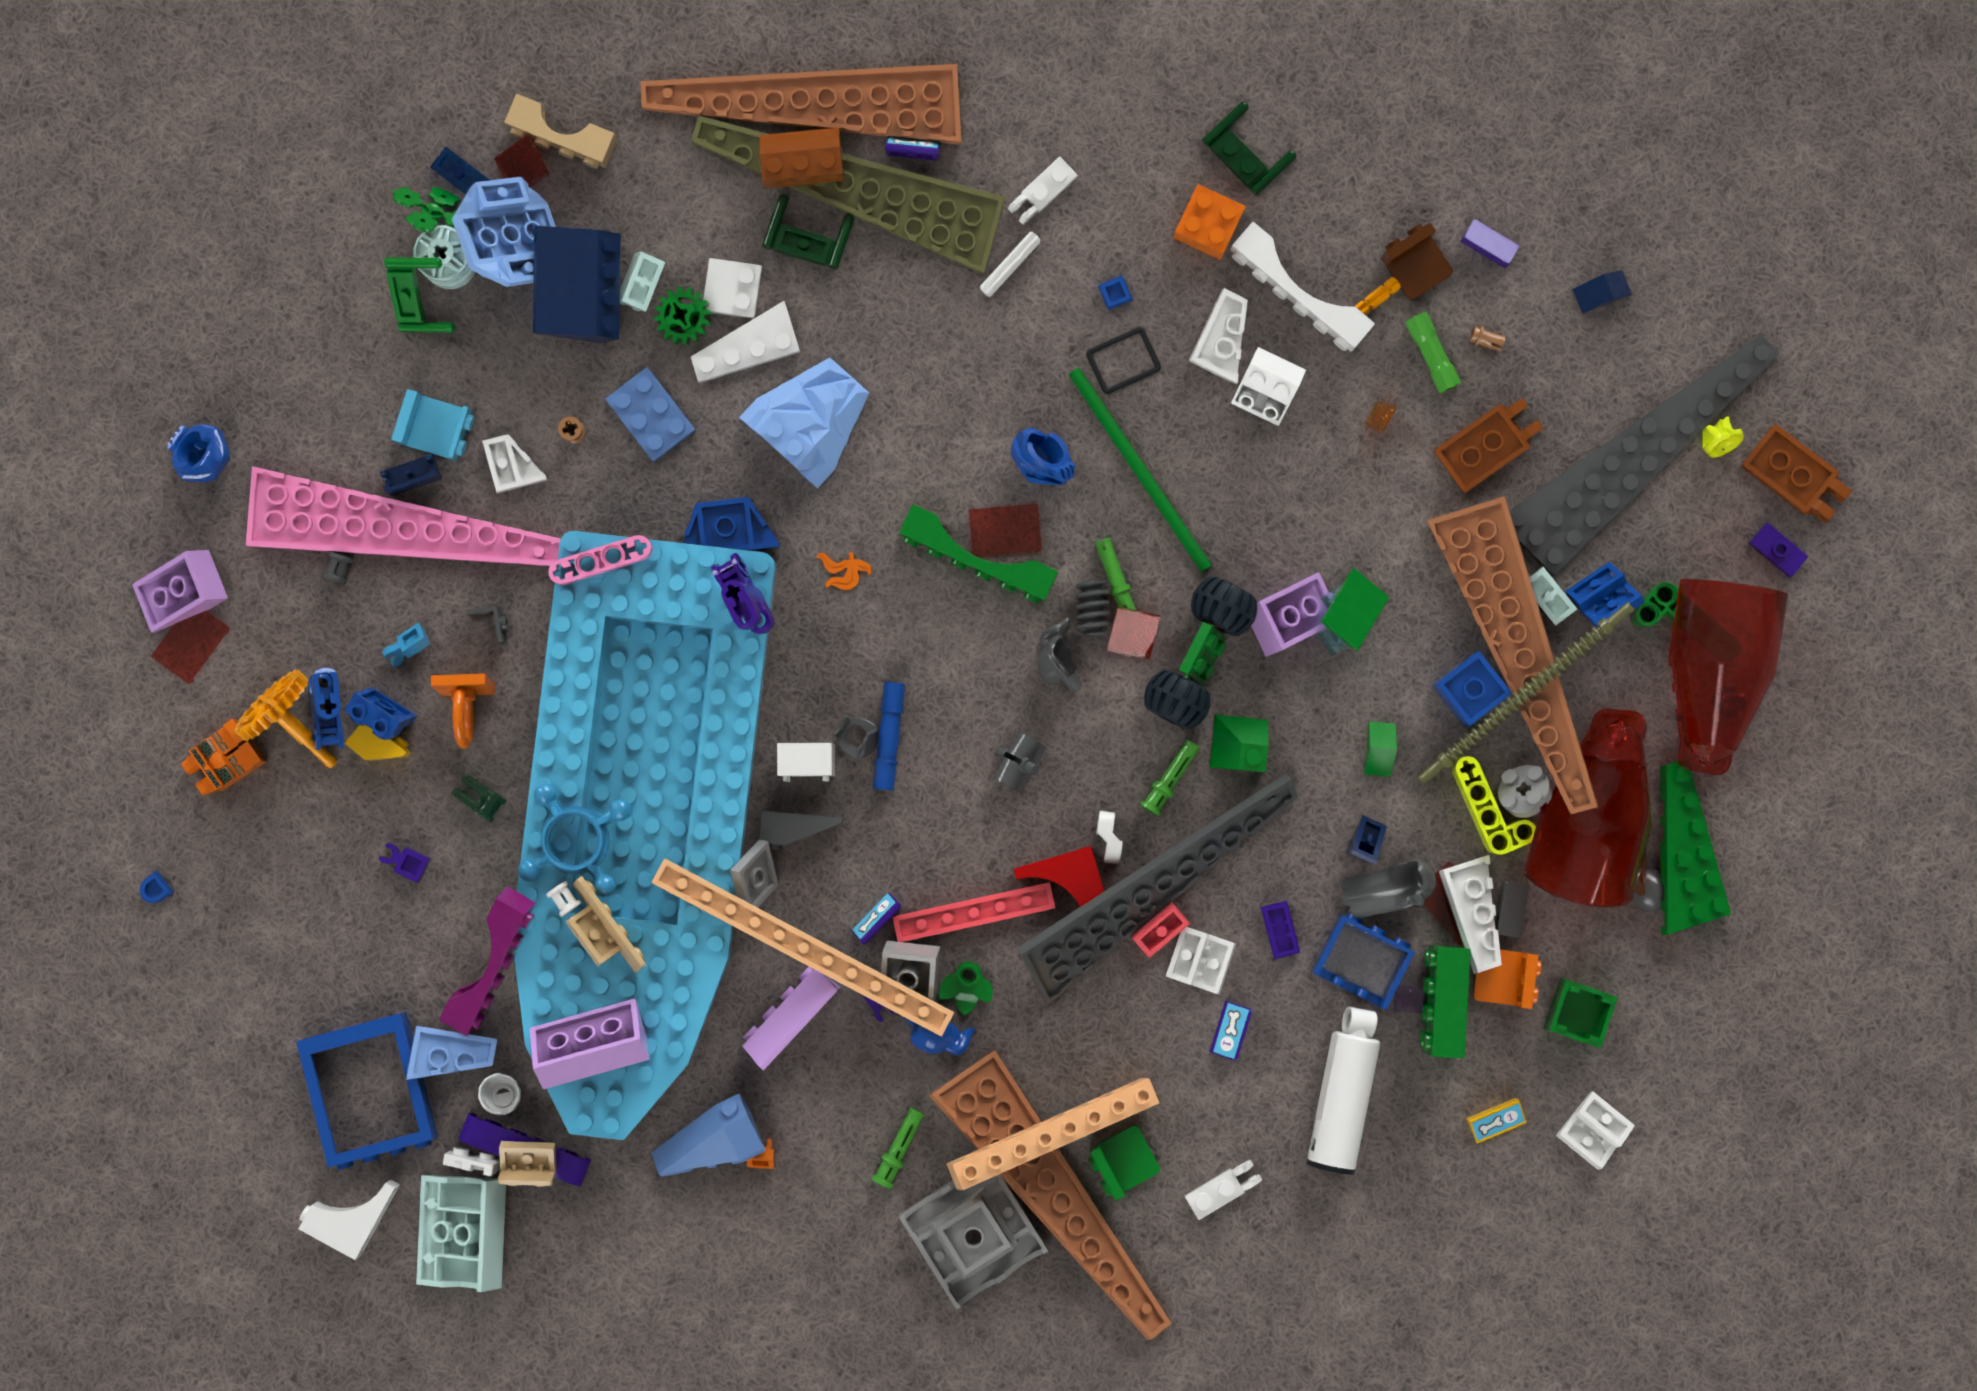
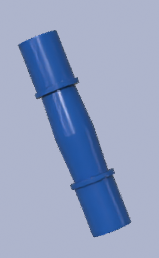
M884 682L882 707L880 708L882 717L878 735L877 759H874V789L894 791L896 767L898 764L896 757L900 738L901 714H904L905 684Z

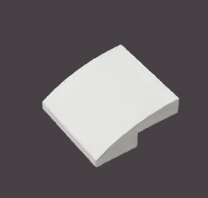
M1186 927L1180 932L1166 977L1220 995L1236 943Z
M1592 1091L1556 1136L1597 1170H1600L1604 1167L1615 1149L1622 1146L1635 1125Z

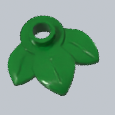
M972 961L961 963L954 974H950L943 979L939 988V998H954L957 1008L963 1015H967L975 1008L978 999L991 1002L993 995L991 983L982 977L980 967ZM965 970L973 971L974 976L972 979L967 980L964 978L963 973Z

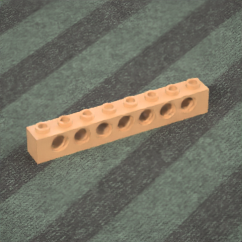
M1140 1078L947 1163V1167L956 1189L965 1190L1159 1104L1150 1079Z

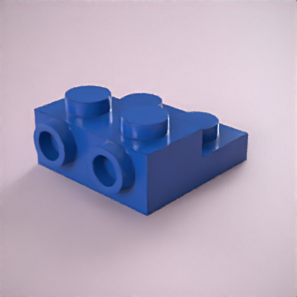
M374 687L354 693L344 710L350 715L352 721L362 726L367 725L373 729L374 735L383 740H391L398 737L402 729L412 725L417 717L416 714Z

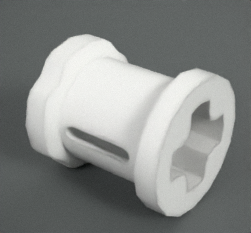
M567 881L559 884L546 894L548 898L553 899L559 908V915L561 917L582 904L580 900H576L569 890V883ZM560 894H562V895L564 896V898L566 899V901L568 902V904L565 903V901H564L563 898L560 896Z

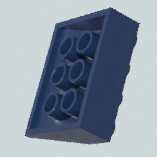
M534 227V334L594 343H606L619 339L621 234L597 229Z

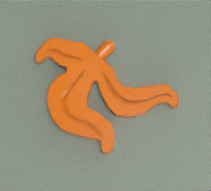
M849 552V560H843L840 563H835L825 553H819L816 556L817 559L823 561L824 567L832 574L847 568L843 578L831 577L826 583L827 588L833 585L842 590H850L859 583L858 571H867L869 576L872 573L871 565L860 559H854L853 552Z

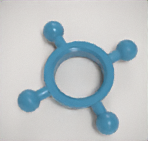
M550 784L539 785L534 791V798L539 804L546 805L552 815L546 821L541 833L543 855L535 860L528 859L521 862L518 867L520 878L525 881H533L539 876L540 869L550 863L555 869L567 874L589 872L594 879L596 893L602 897L610 896L615 891V881L612 877L604 875L598 865L604 860L609 849L610 836L607 825L615 820L624 821L629 818L632 812L630 803L624 799L615 800L610 806V811L600 817L596 812L586 807L569 806L561 809L555 800L556 791L554 787ZM569 816H580L587 819L594 826L598 838L594 854L587 861L577 865L561 861L555 855L551 846V834L554 827L559 821Z

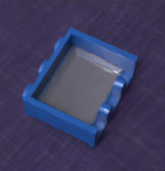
M1347 913L1346 917L1339 914L1311 972L1387 1010L1415 952L1409 949L1410 943L1398 937L1392 941L1384 937L1386 931L1374 925L1370 929L1361 925L1362 919L1359 917H1354L1351 913Z

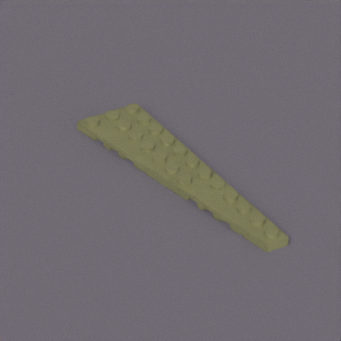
M698 116L691 140L693 144L762 175L760 135H767L766 133ZM842 154L844 181L788 186L982 275L986 271L1005 201L1003 196Z

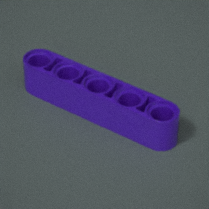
M468 1113L458 1138L466 1144L500 1156L499 1146L501 1141L550 1143L537 1137L535 1139L529 1138L527 1133L514 1128L509 1130L501 1127V1123L485 1118V1120L480 1119L475 1113ZM560 1147V1149L556 1148L557 1172L555 1178L572 1185L581 1186L591 1159L585 1157V1159L578 1157L576 1152Z

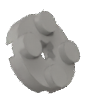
M1523 765L1506 770L1502 774V781L1498 788V799L1502 806L1512 815L1519 818L1534 816L1541 811L1539 808L1545 802L1548 804L1551 800L1553 785L1541 767ZM1525 787L1531 788V790L1526 791L1525 796H1522L1520 793Z

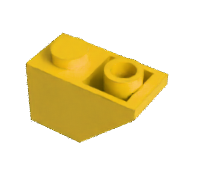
M359 725L345 742L347 746L364 760L369 761L409 757L411 754L407 749L409 744L400 736L391 740H383L374 735L373 729L367 725Z

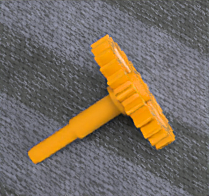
M294 670L286 676L283 675L278 682L275 681L270 688H267L265 693L258 696L257 700L250 705L251 707L238 720L239 722L235 725L234 731L244 741H248L250 738L253 739L255 736L260 735L265 729L267 730L273 722H278L300 745L308 748L311 753L330 769L337 763L335 757L323 746H321V750H315L313 733L288 710V708L293 706L292 703L299 699V695L304 692V688L308 685L307 682L309 681L299 670Z

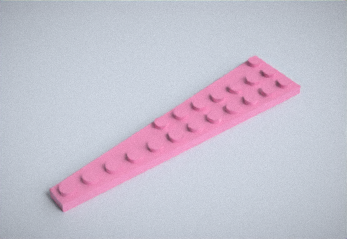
M252 466L246 546L535 566H550L554 561L558 560L560 538Z

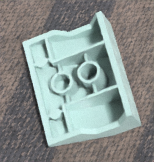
M421 1175L417 1285L442 1288L467 1287L475 1288L477 1292L502 1288L506 1184H498V1178Z

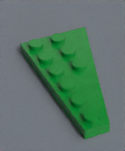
M1688 759L1660 766V798L1664 801V816H1660V826H1664V840L1661 841V883L1664 885V901H1661V911H1664V926H1661V935H1669L1731 915Z

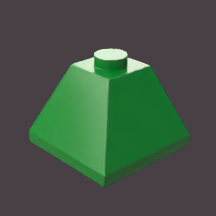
M1215 714L1210 768L1265 773L1268 754V720Z

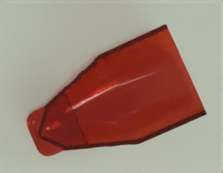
M1680 579L1668 656L1669 667H1672L1674 679L1672 690L1676 693L1678 707L1675 711L1680 740L1678 751L1680 766L1689 771L1713 775H1722L1729 770L1733 753L1737 751L1776 677L1788 593L1739 583Z
M1610 708L1599 710L1594 714L1590 729L1580 744L1598 807L1570 814L1557 785L1553 789L1552 798L1549 803L1545 802L1541 807L1523 873L1535 886L1549 894L1574 903L1608 908L1625 906L1634 899L1653 826L1644 746L1647 723L1641 713Z

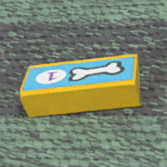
M1517 1098L1466 1118L1477 1144L1526 1123L1521 1104Z

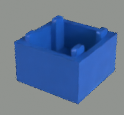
M1480 651L1471 654L1432 684V687L1463 727L1471 726L1512 694Z

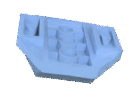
M522 177L475 182L452 217L469 269L478 273L481 277L491 279L505 287L533 283L534 227H556L548 203L537 192L528 187L529 184Z

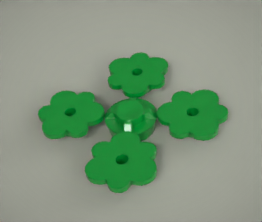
M402 187L400 190H393V201L402 207L412 208L413 206H421V213L414 211L406 217L407 223L413 225L416 230L433 232L442 218L446 220L447 226L455 229L452 217L456 211L445 213L441 207H454L455 204L459 203L458 196L445 189L433 187L428 197L434 203L422 205L423 201L420 199L419 193L413 192L406 187Z

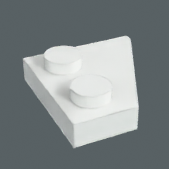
M509 434L482 441L496 493L547 480L546 475L518 447Z
M453 1147V1151H448L444 1154L443 1165L467 1171H473V1169L484 1171L483 1175L492 1176L500 1171V1158H496V1155L487 1151H480V1155L469 1154L470 1149Z

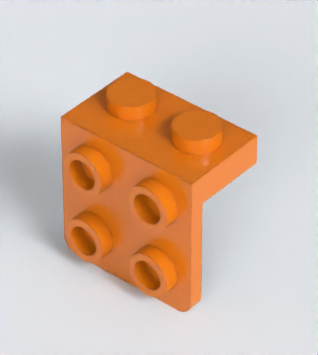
M1500 949L1502 965L1475 974L1473 998L1477 1001L1532 1009L1533 1003L1536 1004L1538 999V988L1535 987L1536 976L1539 977L1542 964L1538 960L1539 955Z

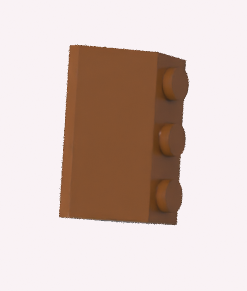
M839 127L760 135L761 172L765 189L844 181Z

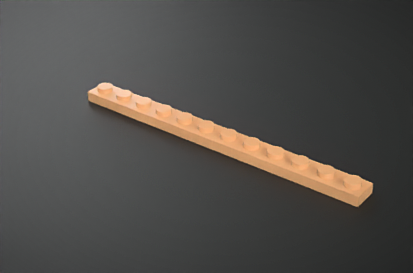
M665 858L651 882L941 1037L954 1014L950 1009Z

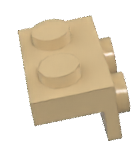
M501 1141L499 1146L500 1173L498 1184H507L509 1186L535 1185L537 1187L553 1185L557 1172L555 1143Z

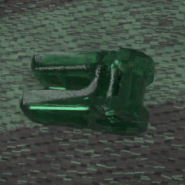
M464 773L461 781L468 785L469 789L478 792L480 799L476 800L468 794V791L460 788H454L451 794L472 808L476 814L493 823L495 813L508 800L493 789L486 787L470 775Z

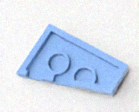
M416 1026L406 1080L493 1066L497 1039L470 1034L465 1036L458 1032Z

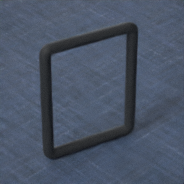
M1141 327L1104 342L1086 352L1089 363L1105 394H1110L1161 369L1150 341ZM1140 333L1155 368L1107 389L1092 354Z

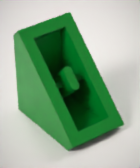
M1369 721L1364 775L1391 777L1397 753L1396 724Z

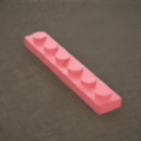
M1050 882L901 914L892 918L897 941L905 942L1055 909Z

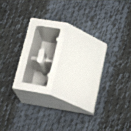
M1258 347L1231 404L1279 426L1306 370Z

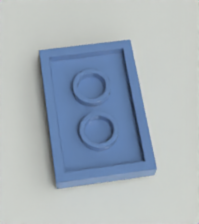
M648 367L605 398L653 462H656L696 431Z

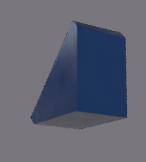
M1622 270L1603 274L1572 289L1582 314L1632 295Z
M1363 815L1345 853L1375 865L1387 826Z

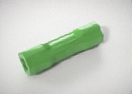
M1427 311L1407 320L1405 324L1426 361L1439 393H1444L1460 385L1459 376L1454 366L1449 362Z

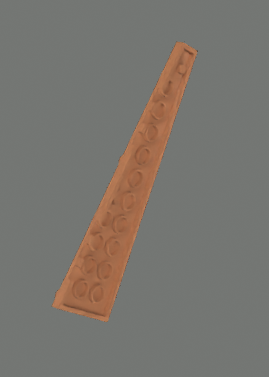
M957 64L640 81L642 109L646 111L812 129L839 127L840 132L962 145Z

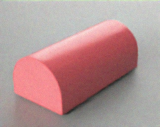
M1171 902L1132 935L1131 938L1150 958L1190 923Z

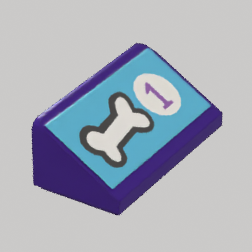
M888 137L885 150L887 156L937 161L939 160L940 142Z
M887 893L853 928L852 932L863 945H866L902 907L901 904L890 893Z
M1225 1000L1210 1048L1211 1053L1237 1061L1252 1014L1251 1008Z

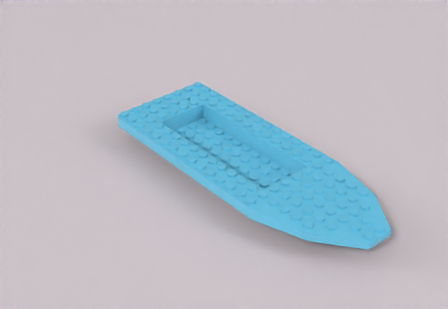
M569 531L560 540L558 560L629 537ZM648 539L652 544L653 551L650 557L644 561L567 585L556 583L554 585L520 863L528 859L535 860L543 855L541 833L546 821L552 814L546 805L539 804L534 798V791L539 785L550 784L554 787L556 791L555 800L561 809L569 806L586 807L596 812L600 817L610 811V806L615 800L624 799L628 801L632 808L629 818L624 821L615 820L607 825L610 836L609 849L604 860L598 865L604 875L614 879L616 884L615 891L607 897L599 896L597 893L595 895L601 903L604 902L608 905L612 912L611 917L617 925L620 924L627 931V939L633 947L639 948L643 953L646 965L635 973L622 954L618 952L600 966H597L566 924L568 919L587 907L572 887V884L582 876L585 881H590L594 886V879L589 872L567 874L555 869L549 863L540 869L539 876L533 881H525L519 876L517 892L535 902L531 912L534 914V918L528 928H523L521 933L525 935L524 939L517 949L513 948L525 1047L532 1059L531 1027L636 998L647 1037L650 1059L547 1088L569 1134L616 1140L626 1139L690 1063L729 962L734 926L651 882L665 858L737 896L730 870L742 858L769 632L756 634L751 630H743L737 627L721 595L722 588L716 581L711 567L715 564L720 566L731 560L730 556L737 553L744 561L754 586L761 591L770 611H772L776 563L767 553ZM637 541L635 548L627 549V544L622 547L627 554V560H629L631 557L628 553L636 551L642 555L644 554L643 549L647 548V545ZM611 549L607 552L606 559L609 563L615 564L621 559V553L618 549ZM592 557L583 558L580 563L581 569L585 572L592 571L595 567L594 559ZM575 560L570 562L573 566L572 568L564 569L562 565L558 566L559 571L556 572V576L561 577L563 580L565 579V574L574 571L575 576H578L579 573L575 568ZM761 614V622L757 627H762L765 624L766 619L763 614ZM569 816L562 819L554 827L551 834V846L555 855L561 861L572 865L587 861L594 854L598 843L594 826L587 819L580 816ZM567 881L569 883V890L576 900H580L582 904L561 917L559 915V908L553 899L548 898L546 894L559 884ZM560 894V896L563 898V900L565 901V903L568 904V902L566 901V899L564 898V896H563L562 894Z

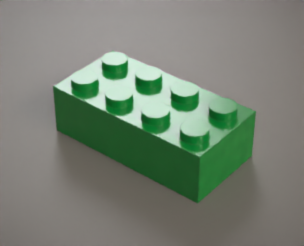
M1429 945V950L1424 951L1423 963L1424 966H1428L1427 977H1423L1422 993H1426V1004L1421 1005L1420 1015L1421 1020H1425V1029L1420 1031L1419 1046L1423 1047L1424 1053L1432 1057L1465 1059L1471 950L1465 947Z

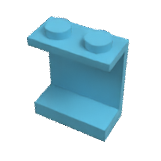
M407 389L391 440L404 446L458 461L459 456H463L466 451L467 441H464L467 430L471 431L473 428L475 416L472 415L473 410L469 407L463 406L462 408L422 396L416 391Z

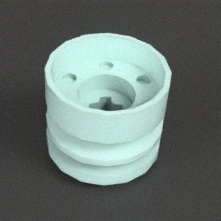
M446 225L436 226L433 232H423L417 238L413 248L414 257L440 258L442 260V267L439 269L418 268L435 286L443 289H457L466 285L474 277L475 272L468 267L454 228ZM443 250L447 256L445 259H442L440 252Z

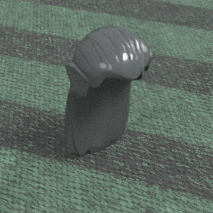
M1415 858L1381 871L1350 877L1344 880V884L1341 885V888L1345 890L1341 895L1342 905L1348 907L1349 913H1352L1354 917H1370L1404 909L1412 905L1423 906L1424 900L1429 898L1435 889V873L1426 861Z

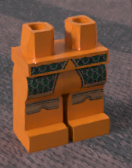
M230 719L223 725L224 727L189 750L191 755L181 763L186 773L191 776L199 770L203 771L206 777L197 782L196 787L204 796L215 791H224L267 762L255 743L250 742L251 738L248 741H244L235 733V725L239 722L236 719Z

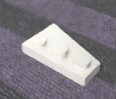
M1224 288L1219 294L1189 361L1223 379L1237 384L1239 376L1238 366L1242 351V333L1245 327L1248 300Z

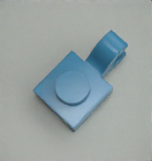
M418 622L397 636L398 642L384 648L382 653L385 659L396 655L390 659L393 668H396L403 663L404 656L410 658L430 645L424 628Z

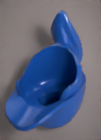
M904 1017L912 1027L911 1043L921 1051L929 1054H938L946 1051L949 1054L960 1056L968 1048L972 1035L976 1033L974 1028H968L959 1032L954 1024L949 1023L941 1037Z

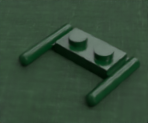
M1240 102L1202 139V142L1257 196L1296 159V153L1289 150L1268 170L1259 158L1228 129L1249 109L1246 102Z
M785 194L779 195L762 247L837 270L854 222L853 215L846 214L844 216L837 239L833 241L832 238L785 224L780 225L789 198Z

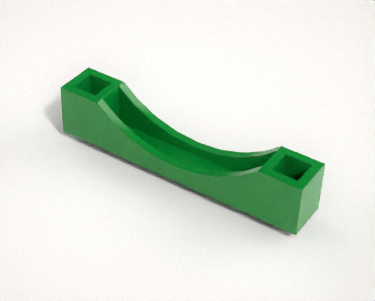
M912 504L899 532L900 536L904 537L902 542L914 548H917L918 544L928 548L927 554L941 559L942 555L952 559L951 565L961 570L969 567L976 571L975 576L988 582L990 578H993L1000 582L999 587L1013 593L1017 589L1025 593L1023 598L1035 604H1038L1039 600L1045 602L1058 574L1057 570L1035 560L1024 563L1002 564L978 558L961 548L951 539L936 514Z

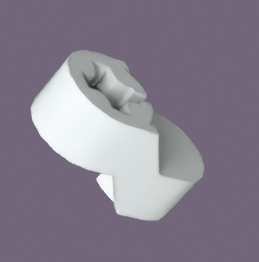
M1100 810L1096 834L1100 835L1106 842L1104 863L1119 865L1122 841L1113 834L1115 813Z

